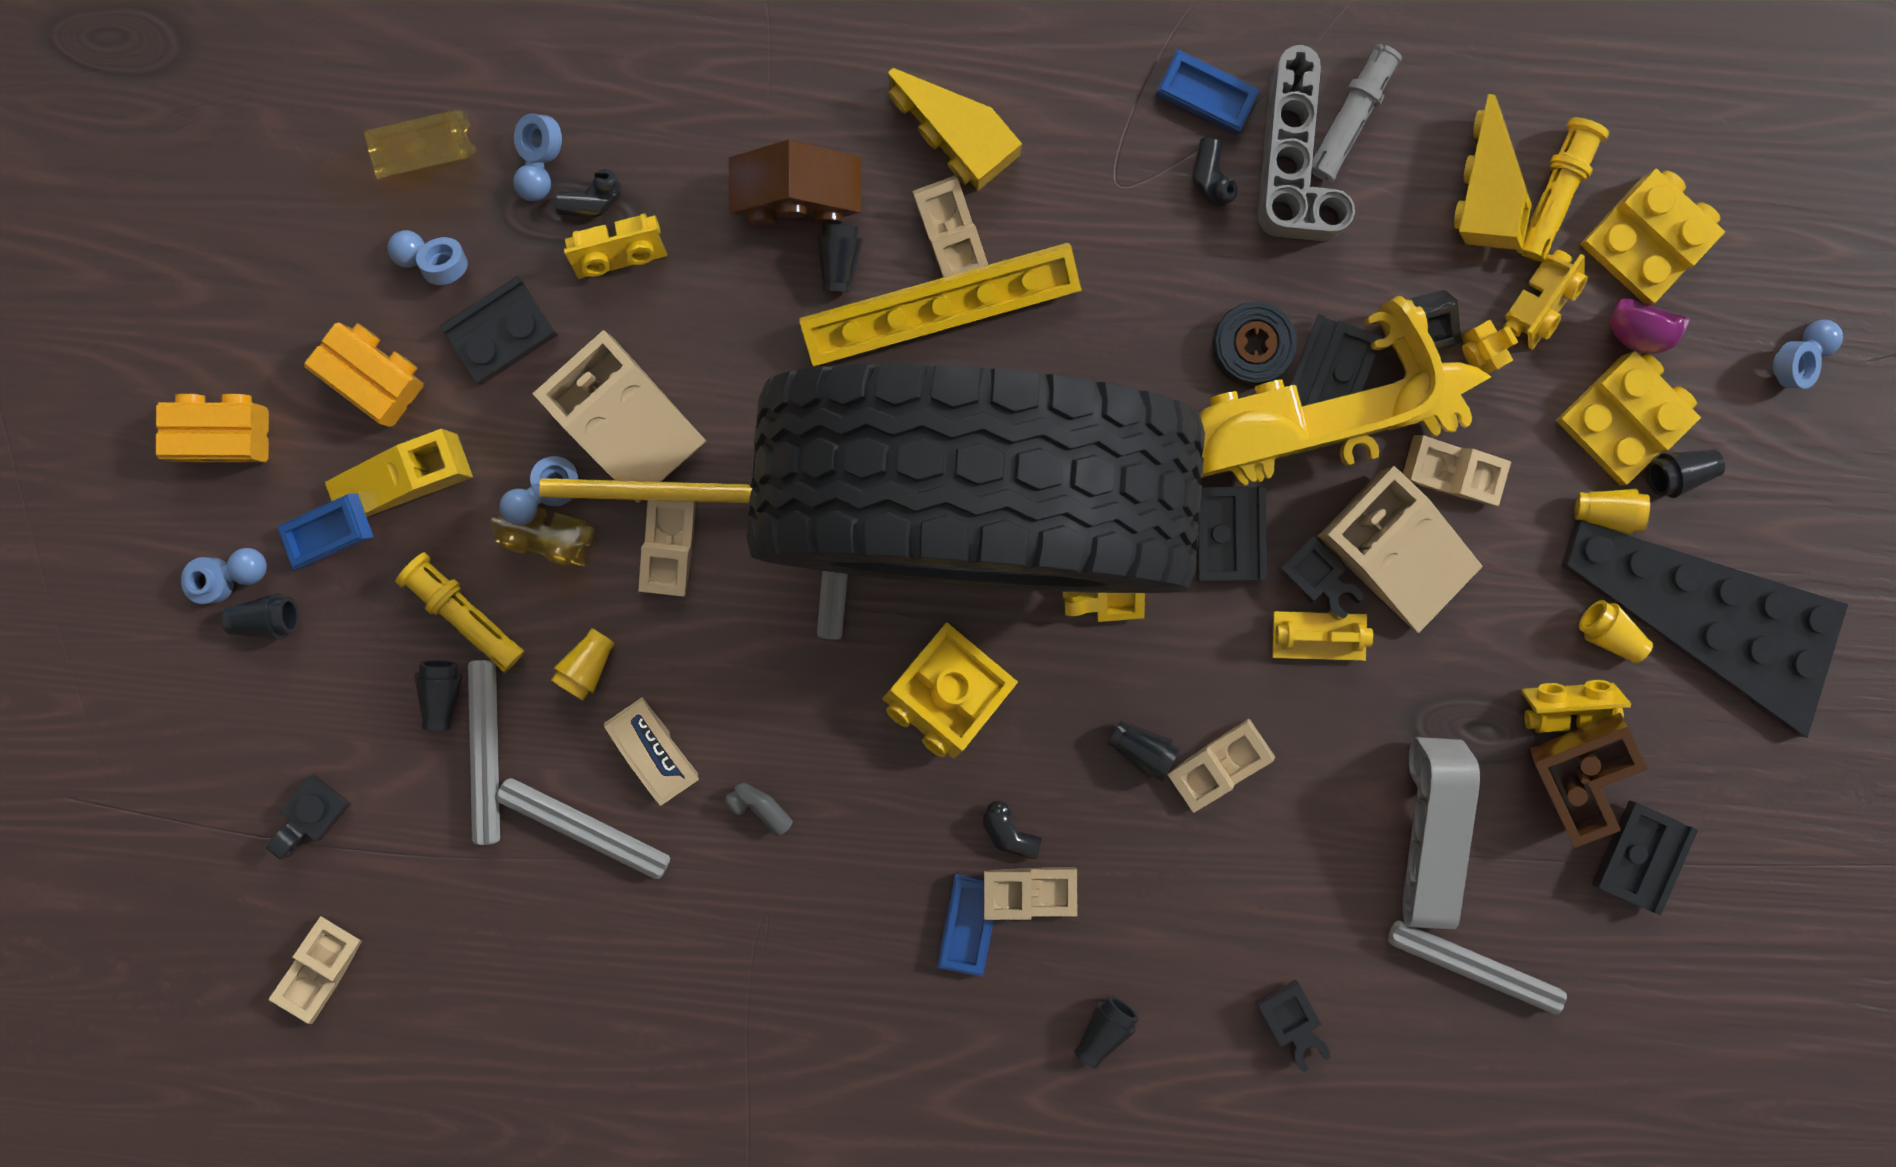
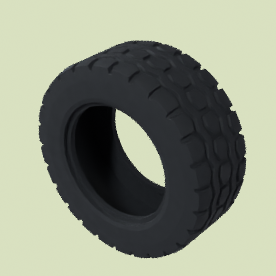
M923 364L833 365V367H811L783 372L766 380L757 403V424H755L754 435L755 451H753L750 483L752 490L748 508V515L750 517L746 537L750 555L752 558L760 561L792 567L867 577L965 586L1089 593H1174L1187 591L1196 572V549L1198 548V522L1200 519L1202 490L1200 482L1203 474L1204 458L1202 455L1205 431L1200 413L1182 401L1125 385L1095 382L1091 379L1064 375L1039 374V372L999 368L986 369L972 366H931Z

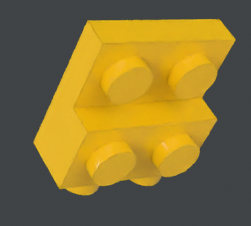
M1657 168L1643 176L1580 244L1639 300L1649 306L1655 304L1686 269L1693 267L1725 233L1717 224L1720 221V215L1712 206L1703 202L1695 204L1683 193L1686 185L1677 174L1671 171L1661 173Z
M1636 351L1620 356L1556 419L1566 432L1620 486L1628 485L1660 452L1668 451L1701 418L1693 410L1697 405L1693 395L1680 386L1672 388L1660 376L1664 372L1661 363L1650 354L1639 355Z
M946 622L882 699L889 704L886 712L896 723L903 727H908L912 724L925 735L922 742L928 750L943 758L948 754L954 759L967 747L1018 681Z

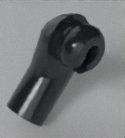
M1212 138L1200 139L1193 170V183L1209 203L1223 206L1236 198L1238 187L1234 180L1230 181L1218 169L1223 143Z
M608 169L597 171L594 174L593 184L584 193L558 191L556 196L557 214L594 218L601 216L620 197L621 183L618 181L616 173Z
M1003 801L991 802L987 806V813L983 815V826L995 847L1001 851L1036 860L1042 837L1017 831L1013 821L1010 819L1012 808Z

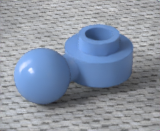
M527 114L518 121L514 132L515 147L518 154L525 160V165L516 171L513 185L516 193L521 198L535 202L545 198L550 191L551 179L544 169V163L551 162L559 154L562 145V134L558 123L552 117Z
M402 230L393 234L387 244L388 255L395 264L405 268L418 265L424 279L431 284L445 285L453 283L465 273L468 266V261L461 245L452 238L440 237L424 243L422 238L415 232Z
M1817 320L1806 327L1803 332L1802 341H1790L1784 344L1773 361V371L1779 383L1785 388L1807 389L1813 386L1821 372V357L1835 353L1842 345L1843 332L1840 326L1831 320Z
M558 456L546 457L537 462L530 475L531 487L527 490L512 489L501 498L499 511L502 518L511 525L523 526L535 518L538 505L541 502L549 506H561L570 502L573 498L540 497V478L578 479L574 465L567 459Z
M252 548L236 550L229 557L227 563L219 558H196L190 561L182 572V589L185 595L195 603H220L229 597L234 588V582L242 585H252L259 582L266 573L267 563L264 556ZM202 573L206 577V584L203 588L200 584Z

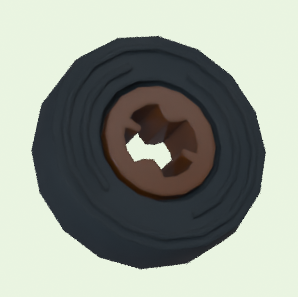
M1259 301L1242 303L1228 311L1216 326L1212 340L1214 359L1221 371L1235 382L1249 386L1271 382L1283 375L1294 360L1297 348L1295 328L1288 316L1274 305ZM1251 332L1252 337H1255L1258 333L1263 336L1265 341L1261 345L1264 351L1262 355L1258 356L1257 350L1251 355L1244 349L1248 343L1247 338L1244 336L1246 333Z

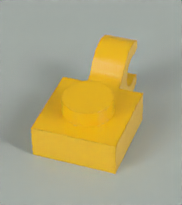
M1488 320L1461 335L1464 342L1462 346L1463 353L1471 366L1478 367L1488 374L1513 361L1507 348L1515 345L1518 341L1509 326L1497 331L1492 321Z
M1063 592L1065 615L1080 616L1085 613L1097 612L1098 622L1144 619L1145 593Z

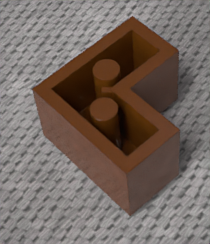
M790 139L729 157V213L748 217L749 224L762 226L775 224L777 217L801 218L806 215L814 217V223L819 225L841 224L842 217L861 213V157Z
M1621 713L1530 748L1534 763L1574 848L1621 831L1602 787L1648 770Z

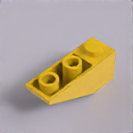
M895 68L888 72L889 87L891 89L887 93L890 99L903 114L911 111L921 123L917 127L921 136L934 150L940 146L950 157L951 160L947 164L962 184L966 185L970 181L979 191L1020 156L1022 143L991 107Z
M1488 94L1485 110H1478L1475 117L1473 134L1474 138L1478 139L1475 156L1469 155L1466 160L1464 183L1469 184L1466 200H1460L1457 204L1454 227L1459 229V233L1466 245L1522 250L1532 204L1496 95Z
M439 429L398 444L326 481L325 484L331 501L346 494L358 493L365 515L368 517L473 478L458 434Z

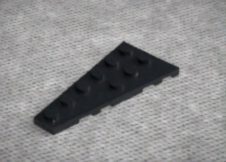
M1584 521L1574 522L1562 561V567L1605 598L1615 601L1633 614L1632 617L1644 626L1651 627L1665 637L1669 644L1723 683L1730 684L1751 699V703L1762 711L1769 712L1786 724L1785 727L1799 737L1808 738L1848 604Z

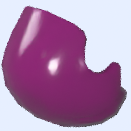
M1628 298L1620 299L1611 315V327L1616 338L1626 348L1640 354H1661L1673 349L1680 342L1689 324L1688 317Z

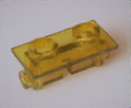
M538 508L535 518L523 526L505 521L500 512L499 519L492 518L491 520L496 541L500 542L508 550L517 553H525L529 550L543 554L548 560L559 565L568 566L571 563L586 566L587 560L584 545L589 546L591 544L594 528L587 526V521L555 513L550 526H542L547 512L541 508Z

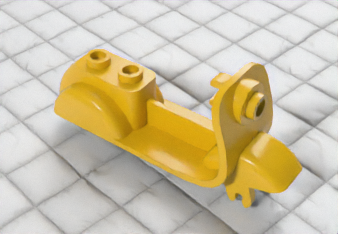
M1396 296L1379 307L1377 313L1372 314L1364 321L1366 326L1374 323L1381 325L1386 336L1384 339L1372 342L1371 348L1381 350L1392 344L1405 369L1404 379L1389 385L1306 406H1301L1297 386L1284 387L1282 379L1255 386L1256 394L1243 398H1238L1237 391L1209 398L1211 406L1204 408L1200 412L1205 431L1202 478L1230 471L1243 486L1248 485V480L1252 483L1256 482V480L1257 482H1262L1264 477L1269 479L1274 473L1275 459L1342 442L1344 443L1340 448V458L1345 466L1355 464L1352 449L1356 444L1362 445L1366 449L1369 460L1376 459L1379 456V447L1376 441L1369 435L1412 425L1422 421L1427 431L1433 437L1440 434L1441 427L1446 432H1455L1458 422L1463 428L1470 426L1472 422L1470 409L1461 394L1488 380L1491 376L1478 367L1464 363H1442L1435 344L1428 333V323L1423 308L1421 306L1415 307L1412 300H1405L1402 296Z

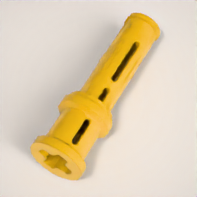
M1579 117L1568 120L1566 129L1569 132L1559 154L1553 155L1549 162L1552 174L1530 220L1523 249L1517 250L1522 256L1534 261H1546L1552 242L1568 211L1575 191L1580 182L1586 181L1591 176L1593 169L1590 164L1599 144L1605 142L1609 136V131L1597 122Z
M425 552L414 558L401 571L395 582L401 588L407 586L426 603V611L435 616L439 614L443 616L473 645L488 656L503 673L507 672L522 657L525 651L514 641L510 640L492 621L461 594L462 589L455 579L449 581L429 563L431 558Z

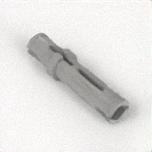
M1376 44L1358 79H1353L1347 88L1349 95L1312 160L1311 174L1317 178L1324 180L1325 175H1327L1326 181L1334 182L1342 163L1361 132L1368 116L1374 107H1379L1385 97L1382 94L1383 90L1402 59L1400 53L1387 45L1384 48L1382 44Z

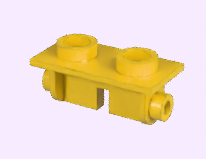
M643 213L640 216L614 222L617 236L609 237L606 225L574 231L573 237L565 239L567 249H564V253L577 278L601 276L608 271L632 265H643L652 260L666 257L667 252L659 236L661 232L656 215L647 217L646 213Z
M1556 250L1553 255H1547L1546 261L1541 263L1529 281V286L1542 292L1540 297L1523 290L1505 315L1507 322L1503 327L1509 326L1517 337L1522 332L1528 334L1529 349L1533 350L1541 337L1546 340L1550 338L1561 320L1562 315L1559 314V311L1568 299L1575 301L1582 292L1588 276L1585 275L1584 255L1580 254L1574 264L1570 263L1572 261L1571 256L1562 250Z
M1273 611L1272 658L1366 661V647H1372L1373 630L1372 628H1367V614H1348L1344 619L1338 620L1329 613Z
M1590 680L1585 685L1571 686L1544 683L1539 685L1538 688L1521 689V694L1532 707V710H1526L1524 714L1526 728L1535 729L1537 733L1570 731L1571 715H1577L1576 727L1578 729L1617 713H1621L1624 718L1623 708L1631 707V702L1614 683L1604 680Z

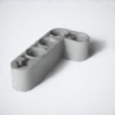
M1295 45L1286 49L1271 73L1258 204V223L1262 230L1271 236L1329 241L1337 237L1352 222L1355 208L1351 197L1344 191L1310 187L1321 64L1317 53L1304 45ZM1291 66L1296 67L1298 76H1302L1294 92H1289L1294 83V72L1289 69ZM1289 110L1296 113L1301 120V126L1295 128L1287 126L1281 119V112ZM1280 156L1291 158L1296 164L1297 172L1295 174L1282 172L1277 166L1276 158ZM1274 202L1286 203L1292 210V220L1283 221L1278 219L1272 211V204ZM1321 206H1328L1336 211L1338 215L1337 225H1329L1322 221L1319 216V208Z
M1414 737L1409 749V770L1418 790L1403 892V919L1407 927L1454 930L1459 925L1480 786L1479 764L1462 739Z

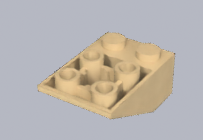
M604 330L532 393L558 423L616 481L662 482L707 442L620 344Z
M1395 466L1380 470L1317 536L1334 555L1416 633H1420L1483 567L1433 503Z

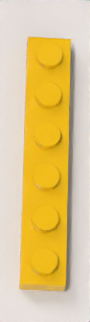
M1064 243L799 318L812 365L817 366L1081 291V286L1071 245Z

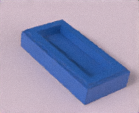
M1177 49L1155 95L1238 136L1260 90Z
M358 493L346 494L277 526L293 570L306 568L373 538Z
M955 873L937 968L983 976L994 920H984V879Z

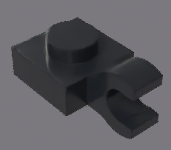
M309 775L279 812L290 822L271 839L266 849L277 858L282 859L285 855L290 857L307 835L314 841L322 840L351 803L317 775Z

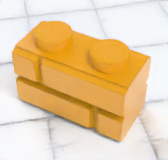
M340 322L334 324L323 338L322 344L317 346L304 363V367L377 423L388 427L394 426L407 409V405L412 403L424 387V383L413 375L418 368L395 351L389 357L379 350L376 346L381 340L362 325L356 323L352 329Z
M175 394V403L158 402V405H156V427L158 429V433H156V456L158 459L171 462H267L269 455V438L267 437L269 432V411L265 406L252 403V396L222 394V403H205L204 395Z

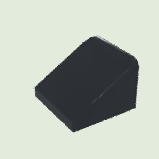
M1440 290L1409 299L1412 300L1415 307L1421 306L1427 318L1428 333L1436 349L1461 343L1458 300L1448 291Z

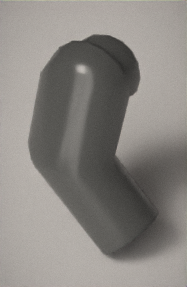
M748 783L734 785L735 790L725 796L726 805L735 815H743L750 808L775 836L784 834L793 823L789 815L770 795Z

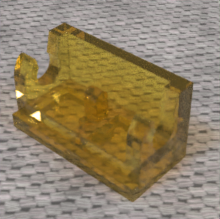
M458 110L363 131L378 179L471 158L470 155L476 153L475 145L470 143L466 129L470 127L468 115Z

